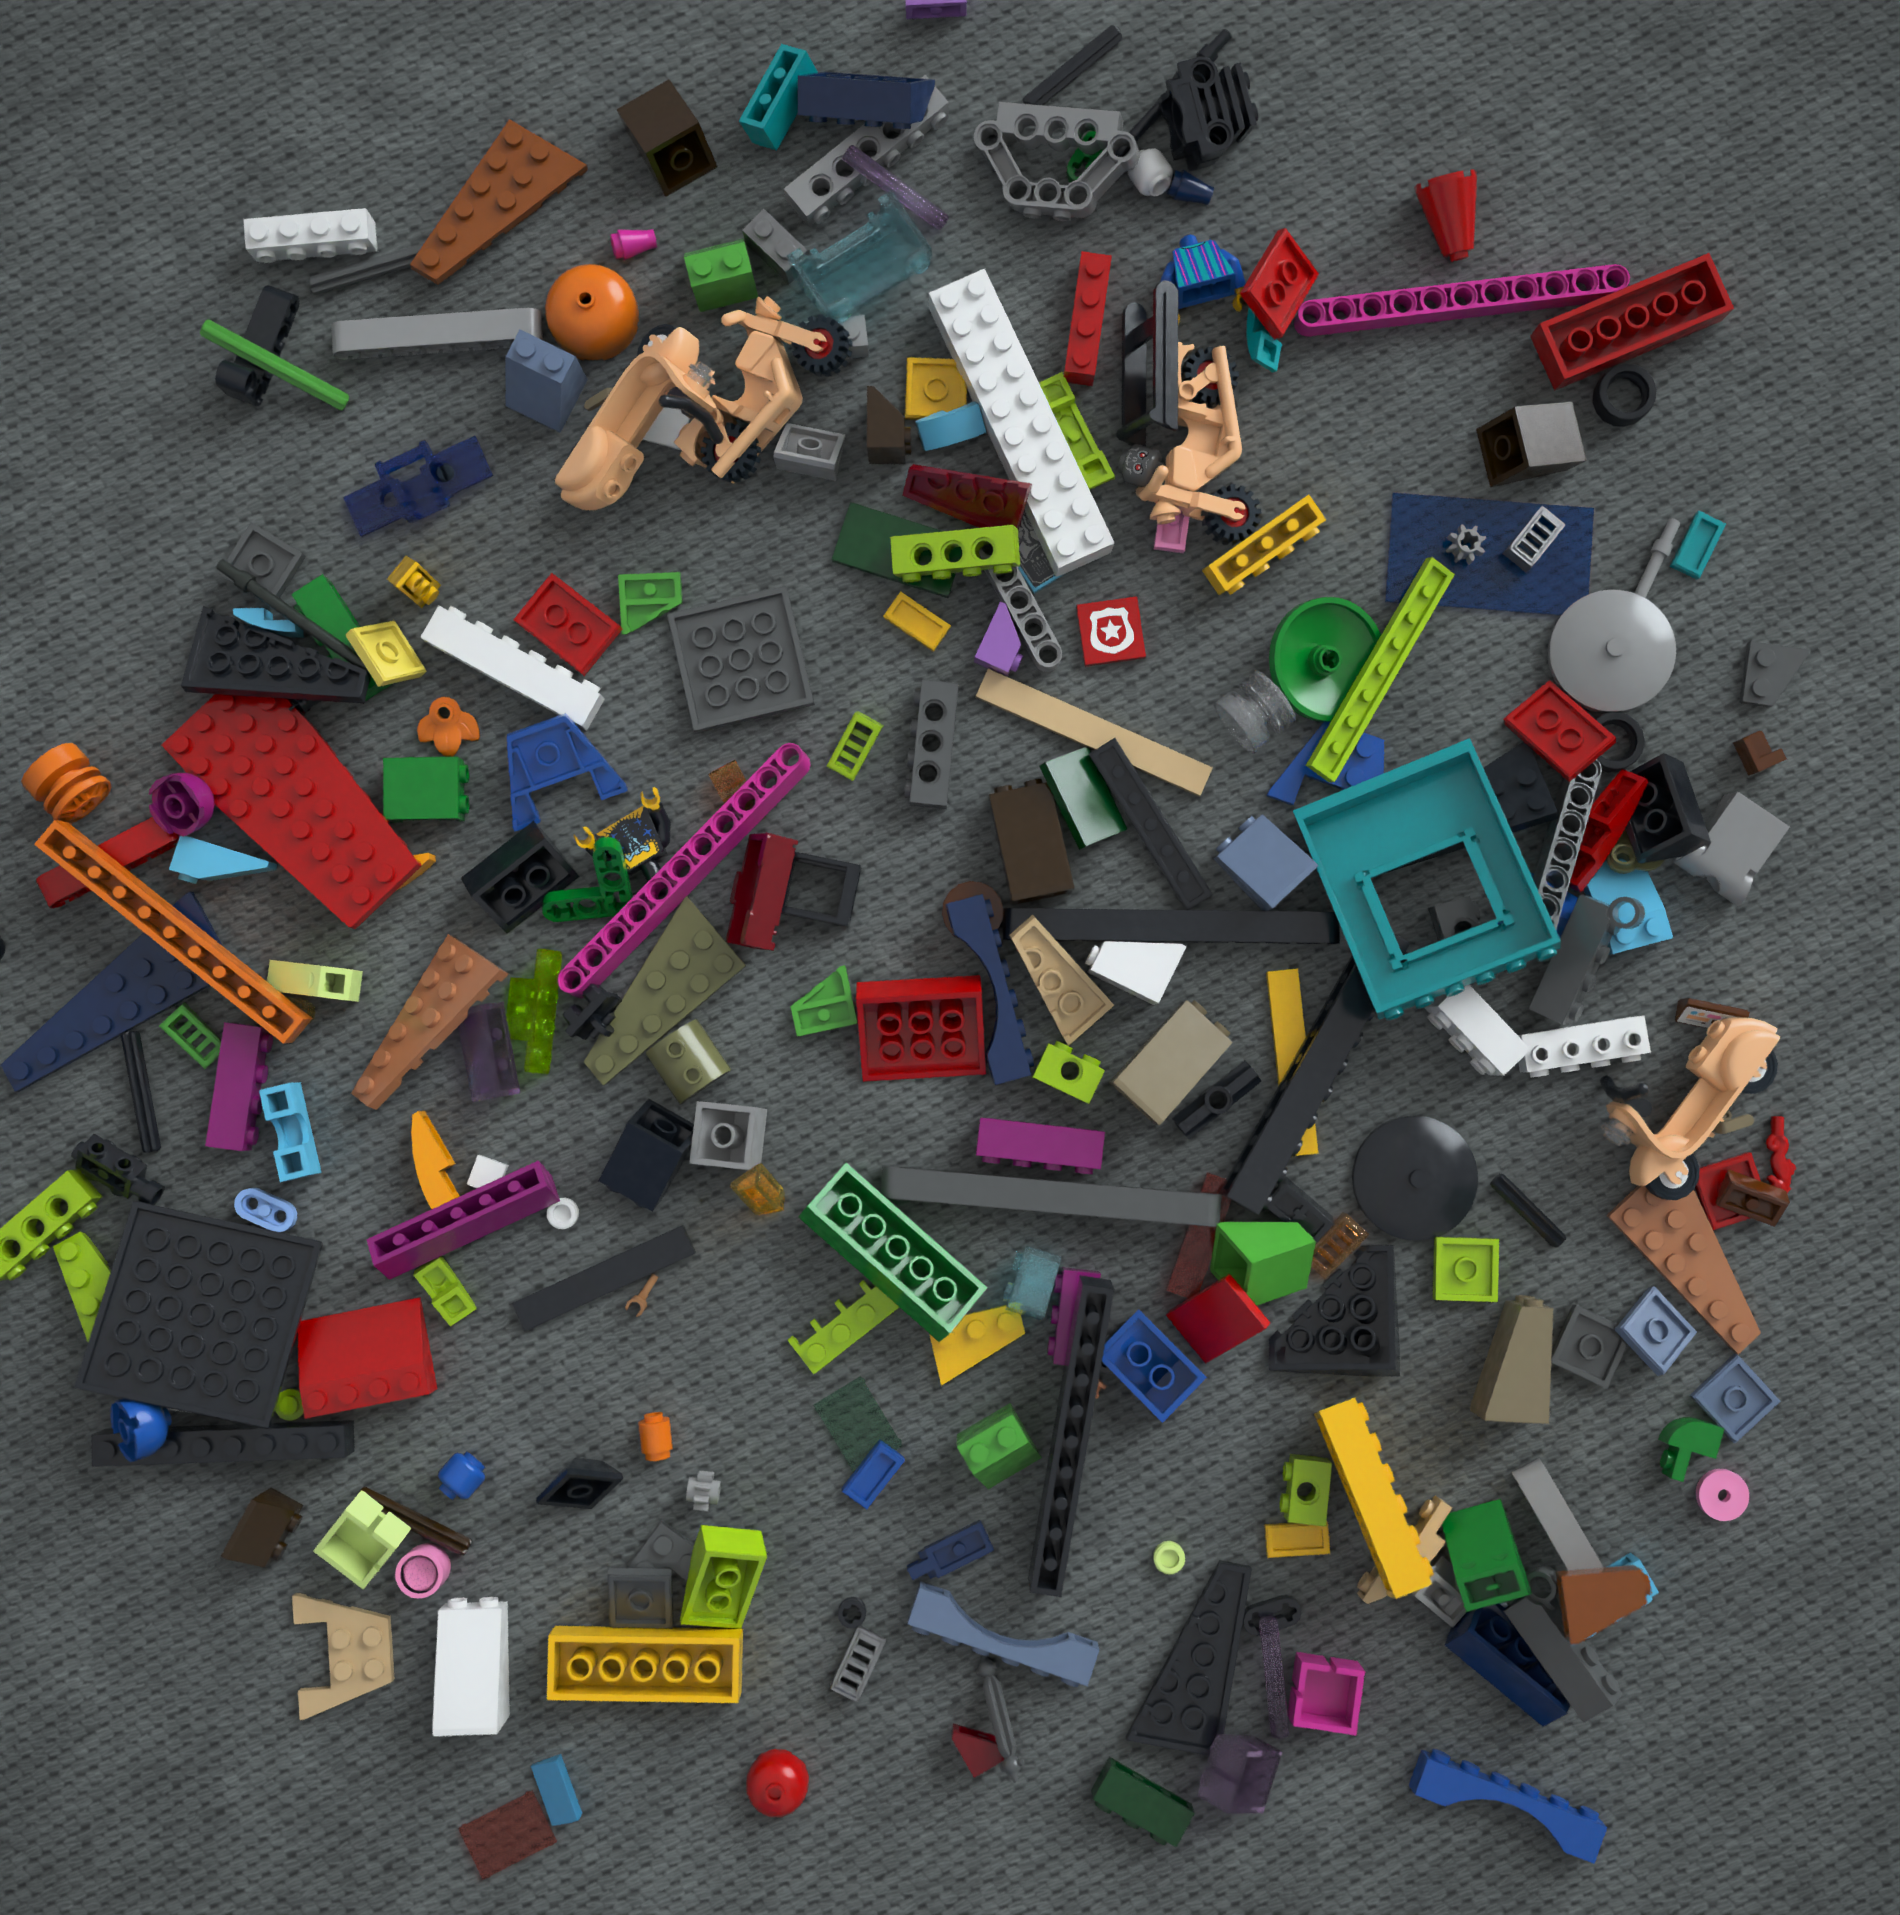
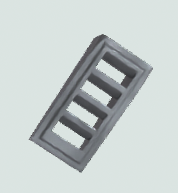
M861 1626L857 1627L832 1678L830 1689L858 1702L883 1649L886 1638ZM859 1639L875 1646L874 1651L857 1644ZM855 1651L869 1658V1662L866 1663L852 1656L853 1652ZM850 1664L864 1671L862 1676L847 1669V1665ZM842 1676L857 1683V1686L854 1687L842 1681Z

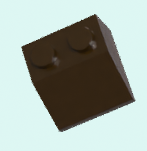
M867 386V452L869 464H906V455H912L911 427H905L904 416L874 386Z
M269 1488L251 1499L220 1557L259 1567H266L274 1560L279 1561L288 1544L284 1543L288 1533H294L302 1521L303 1516L299 1515L303 1504L273 1488Z

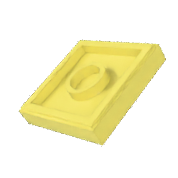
M395 621L353 628L346 634L347 639L378 687L419 678L427 672Z

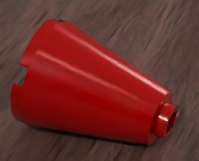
M1474 169L1470 170V176L1464 177L1463 171H1457L1429 179V186L1423 189L1421 188V183L1414 187L1443 257H1450V262L1468 258V252L1474 250L1477 173Z

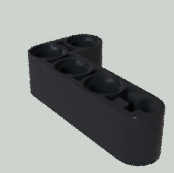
M266 285L259 296L244 338L280 357L285 345L283 339L288 337L299 308V297ZM236 356L234 363L223 360L219 364L215 382L227 396L260 406L263 402L261 396L266 394L273 374Z

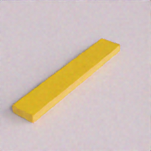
M1298 969L1266 972L1278 1086L1306 1038ZM1314 1124L1310 1129H1306L1301 1138L1303 1141L1302 1147L1295 1156L1319 1154L1316 1126Z

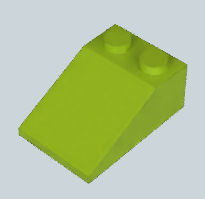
M701 1525L692 1550L680 1617L681 1624L742 1628L767 1559L762 1531Z

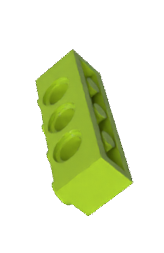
M1014 525L890 537L893 574L902 578L903 582L921 581V576L932 575L933 579L951 578V573L963 572V576L966 577L982 575L981 570L993 569L995 574L1012 572V567H1020L1018 529ZM986 544H991L993 547L991 557L982 560L979 556L980 549ZM961 547V559L954 563L950 562L949 554L951 550ZM925 550H930L932 553L931 561L927 565H920V554Z
M67 1170L0 1228V1281L7 1279L13 1281L26 1271L24 1266L32 1258L37 1260L50 1250L49 1243L55 1238L59 1240L68 1235L74 1229L72 1224L79 1217L84 1219L98 1208L96 1203L103 1196L80 1170ZM62 1199H64L68 1204V1211L66 1214L62 1213V1211L60 1210V1202L62 1201ZM38 1220L44 1224L42 1235L36 1229ZM14 1241H17L20 1245V1253L18 1255L12 1249Z

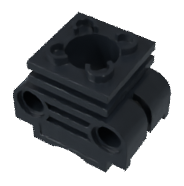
M1196 57L1178 62V72L1175 73L1172 79L1165 81L1167 91L1158 99L1161 115L1169 127L1170 149L1173 160L1185 158L1189 172L1215 164L1235 139L1237 143L1242 142L1257 125L1258 110L1255 103H1251L1248 92L1250 80L1247 72H1243L1241 62L1234 64L1231 70L1229 66H1225L1218 73L1215 63L1210 58Z

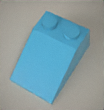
M1618 859L1619 861L1627 862L1624 859ZM1605 860L1584 888L1585 895L1609 905L1619 897H1630L1640 901L1645 909L1644 920L1638 927L1634 929L1621 928L1617 935H1612L1608 947H1610L1609 955L1672 939L1673 935L1665 907L1648 871L1635 869L1630 873L1620 874L1611 870ZM1625 903L1619 908L1618 917L1624 924L1632 921L1635 916V909L1632 904Z

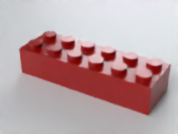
M1707 253L1544 321L1537 326L1530 337L1555 391L1721 322L1734 307L1711 255Z

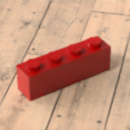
M1081 251L1063 376L1068 383L1093 386L1112 255Z

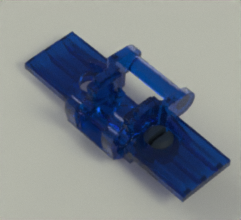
M476 436L434 455L427 441L423 440L419 442L418 447L388 461L382 462L380 460L376 462L375 467L380 480L343 498L360 536L363 537L399 519L404 518L408 523H414L450 506L449 498L454 497L453 494L494 475ZM422 458L426 460V464L420 468L422 474L407 481L394 480L389 475ZM393 492L398 503L394 507H386L384 505V497L387 493Z

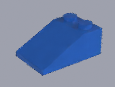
M1139 1309L1105 1343L1102 1362L1162 1423L1207 1378Z

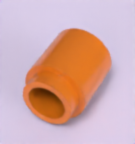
M662 1412L645 1414L644 1419L638 1422L641 1452L645 1454V1460L659 1461L669 1458L670 1450L673 1449L670 1418L663 1417Z

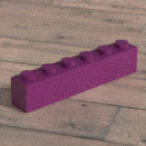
M538 1160L366 1239L373 1266L390 1280L560 1202L552 1175Z

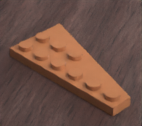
M448 934L411 996L406 1001L394 1024L390 1027L383 1042L374 1053L361 1078L357 1081L351 1094L367 1107L377 1110L401 1085L402 1077L411 1068L416 1070L423 1063L421 1057L430 1048L435 1050L468 1017V1009L477 1000L482 1002L490 994L488 989L496 980L502 982L509 974L460 940Z
M1638 1185L1606 1215L1734 1353L1739 1355L1761 1334L1694 1190L1684 1198L1664 1200L1651 1194L1645 1186Z

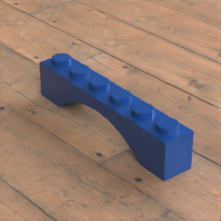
M1432 1749L1431 1753L1421 1750L1409 1783V1787L1416 1796L1442 1806L1475 1799L1496 1800L1514 1805L1530 1813L1543 1823L1565 1853L1595 1864L1607 1830L1606 1825L1600 1820L1599 1813L1585 1806H1580L1579 1810L1570 1807L1567 1800L1551 1794L1549 1799L1539 1795L1540 1791L1525 1783H1521L1520 1787L1510 1784L1509 1778L1497 1772H1491V1775L1479 1772L1480 1768L1471 1762L1462 1760L1461 1764L1451 1761V1757L1440 1750Z

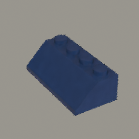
M837 72L799 75L798 115L809 116V122H827V117L837 118V124L852 125L855 124V120H865L864 126L882 127L883 122H893V128L911 129L912 123L921 122L924 118L935 87V79Z
M1501 1602L1467 1611L1453 1628L1451 1627L1445 1646L1541 1726L1544 1727L1566 1715L1570 1707L1569 1702L1505 1614L1504 1610L1509 1605L1506 1602Z

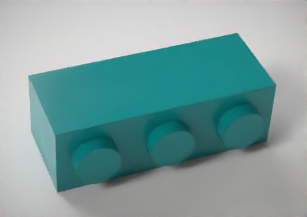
M785 44L780 45L739 119V123L752 143L778 150L798 113V76L818 73L807 51Z

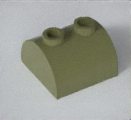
M698 1019L675 1030L645 1053L679 1105L731 1071V1068Z

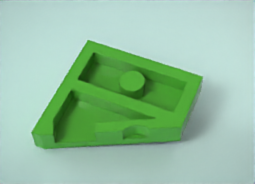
M680 572L618 575L622 635H627L683 604Z
M845 965L840 966L834 973L790 1006L797 1037L858 1024Z

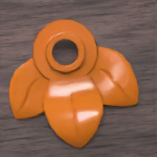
M440 697L434 700L429 708V714L420 720L417 727L419 741L430 742L433 740L437 750L445 757H453L457 753L462 739L478 741L480 738L479 726L473 715L461 711L459 704L450 697ZM441 707L449 709L450 716L448 718L441 717L439 713Z

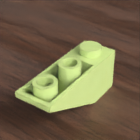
M270 960L267 982L283 993L359 1002L363 971Z

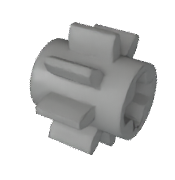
M1462 524L1458 527V535L1456 533L1448 535L1447 539L1452 544L1446 549V552H1452L1455 556V563L1460 559H1466L1467 563L1471 564L1474 561V554L1481 556L1485 552L1480 545L1486 539V536L1479 535L1477 532L1478 526L1466 529ZM1463 540L1464 543H1470L1471 547L1468 548L1467 545L1462 546L1461 541Z
M699 1471L697 1478H689L686 1501L694 1502L693 1510L708 1512L710 1504L718 1505L721 1481L713 1480L714 1472Z

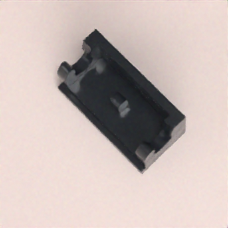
M1286 1176L1279 1183L1278 1189L1271 1193L1272 1200L1267 1208L1283 1222H1298L1307 1233L1311 1234L1316 1241L1315 1245L1334 1225L1333 1216Z

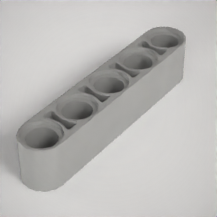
M982 548L980 549L979 556L982 560L991 557V555L985 554ZM1012 567L1011 573L1013 578L1008 582L998 580L996 574L993 573V569L984 570L1000 601L1007 605L1014 627L1035 666L1042 672L1049 673L1056 670L1062 658L1061 647L1019 568ZM1020 596L1025 598L1027 606L1022 609H1016L1011 605L1010 601L1014 597ZM1030 623H1036L1041 627L1042 632L1037 636H1030L1026 633L1025 627ZM1044 650H1051L1056 655V660L1052 663H1045L1040 659L1039 654Z
M1537 1458L1511 1472L1566 1569L1603 1568L1541 1459Z

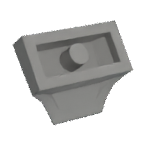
M1441 1556L1436 1564L1431 1567L1434 1574L1429 1577L1432 1585L1414 1591L1412 1594L1453 1628L1464 1616L1466 1610L1452 1564Z

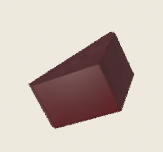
M953 1724L952 1740L974 1778L1005 1759L998 1750L994 1734Z

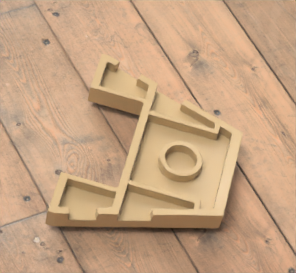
M295 1593L292 1596L294 1624L326 1622L331 1686L301 1688L298 1691L300 1720L312 1717L393 1682L395 1678L391 1616L353 1606L348 1607L336 1604L325 1599L320 1600L308 1597L302 1593Z

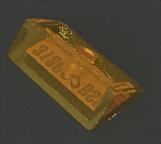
M762 1163L755 1165L730 1183V1188L755 1215L784 1211V1189Z

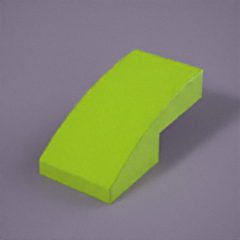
M442 1256L414 1270L413 1276L432 1298V1305L450 1327L476 1310L473 1300Z

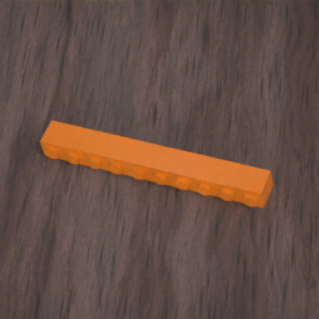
M54 820L34 844L283 1044L293 1043L313 1019L70 823Z

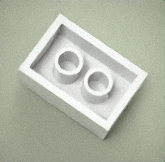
M1470 985L1464 986L1465 990L1455 996L1447 997L1444 994L1436 997L1433 1004L1425 1007L1430 1013L1427 1016L1428 1020L1437 1029L1441 1030L1444 1028L1451 1035L1448 1039L1449 1042L1459 1052L1462 1053L1465 1050L1472 1057L1471 1065L1482 1075L1487 1073L1493 1076H1504L1531 1050Z

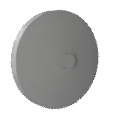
M1623 590L1598 591L1574 602L1556 622L1548 643L1549 668L1557 686L1579 706L1598 713H1623L1647 703L1667 683L1676 659L1675 637L1665 615L1646 598Z

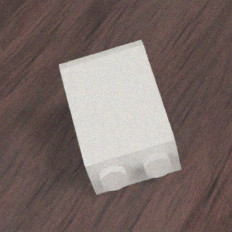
M1104 941L1099 947L1095 945L1091 949L1085 964L1090 966L1087 973L1155 1005L1160 1002L1186 946L1173 943Z

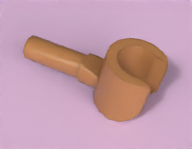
M652 1273L639 1294L633 1296L626 1303V1311L630 1308L632 1302H637L641 1307L636 1317L646 1310V1299L658 1280V1276Z

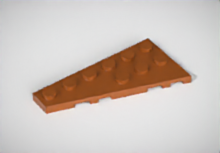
M509 119L410 263L412 270L439 285L467 264L468 258L480 249L484 251L492 245L491 241L503 232L504 234L509 232L542 207L543 201L555 192L559 194L567 187L566 184L579 175L580 177L588 170L587 165Z

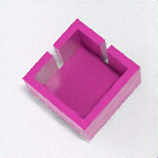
M1296 1652L1292 1681L1296 1687L1291 1686L1287 1712L1292 1725L1356 1735L1365 1671L1360 1663L1355 1660L1330 1657L1328 1663L1322 1655Z

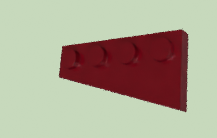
M913 464L908 469L902 496L978 528L1014 525L1019 531L1032 483Z

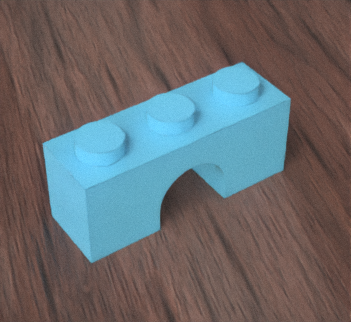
M301 1082L286 1083L259 1090L265 1119L272 1122L278 1137V1150L273 1151L280 1182L322 1173Z

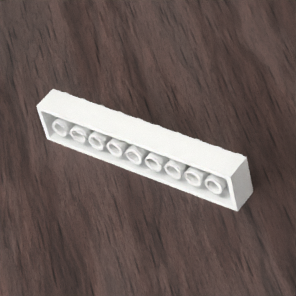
M985 268L930 292L928 308L952 359L957 364L956 367L960 375H962L972 401L979 403L985 429L1009 480L1032 483L1025 512L1055 576L1058 577L1110 554L1114 546L1113 538Z

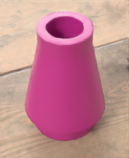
M617 229V233L610 234L615 259L623 258L625 261L645 251L657 248L653 229Z

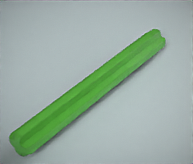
M207 319L202 325L200 335L205 339L340 411L347 405L349 395L210 319Z

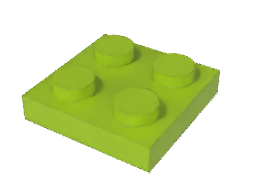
M1435 1237L1433 1299L1498 1302L1499 1239Z

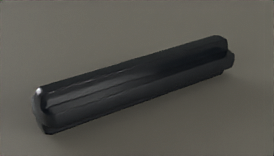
M1498 1174L1491 1181V1187L1552 1247L1557 1248L1566 1240V1235L1504 1174Z

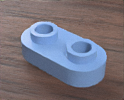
M259 1188L244 1189L235 1198L234 1207L240 1217L268 1230L284 1232L291 1229L297 1221V1211L294 1205ZM252 1197L258 1201L256 1209H252L249 1206V1201ZM280 1210L286 1213L284 1222L279 1221L277 1218V1213Z

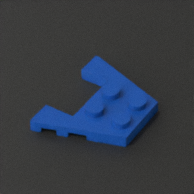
M566 713L507 734L514 832L525 828L532 821H535L536 824L541 823V818L530 792L587 771L591 773L601 800L628 791L626 783Z
M1323 722L1270 788L1266 796L1293 805L1304 776L1344 790L1384 773V740L1363 733L1336 781L1328 782L1306 766L1330 722Z

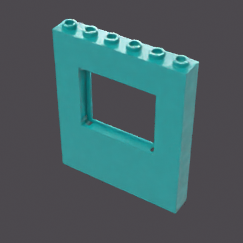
M1470 738L1293 810L1310 855L1319 865L1316 868L1379 1020L1382 1018H1386L1387 1021L1396 1019L1404 1014L1403 1010L1416 1006L1417 1009L1427 1007L1435 1002L1434 998L1444 994L1447 997L1455 996L1465 990L1464 986L1474 982L1477 985L1488 983L1496 978L1495 974L1505 970L1508 973L1516 972L1526 967L1525 962L1536 958L1539 961L1547 960L1557 954L1556 950L1561 949V940ZM1463 842L1496 919L1403 955L1371 878Z

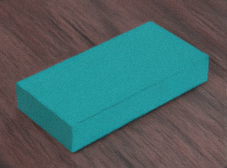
M1697 511L1670 567L1698 580L1726 523L1701 511Z

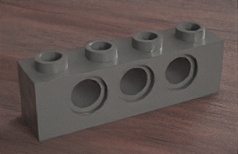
M922 680L921 688H915L913 706L919 707L918 719L912 718L910 737H916L915 749H909L907 767H913L912 780L906 779L904 794L905 798H910V806L947 809L959 683ZM937 707L942 710L943 716L938 721H930L925 715L927 710ZM930 737L936 738L940 742V747L934 752L926 751L922 746L925 739ZM924 768H932L936 771L937 777L933 782L927 783L920 779L919 774Z

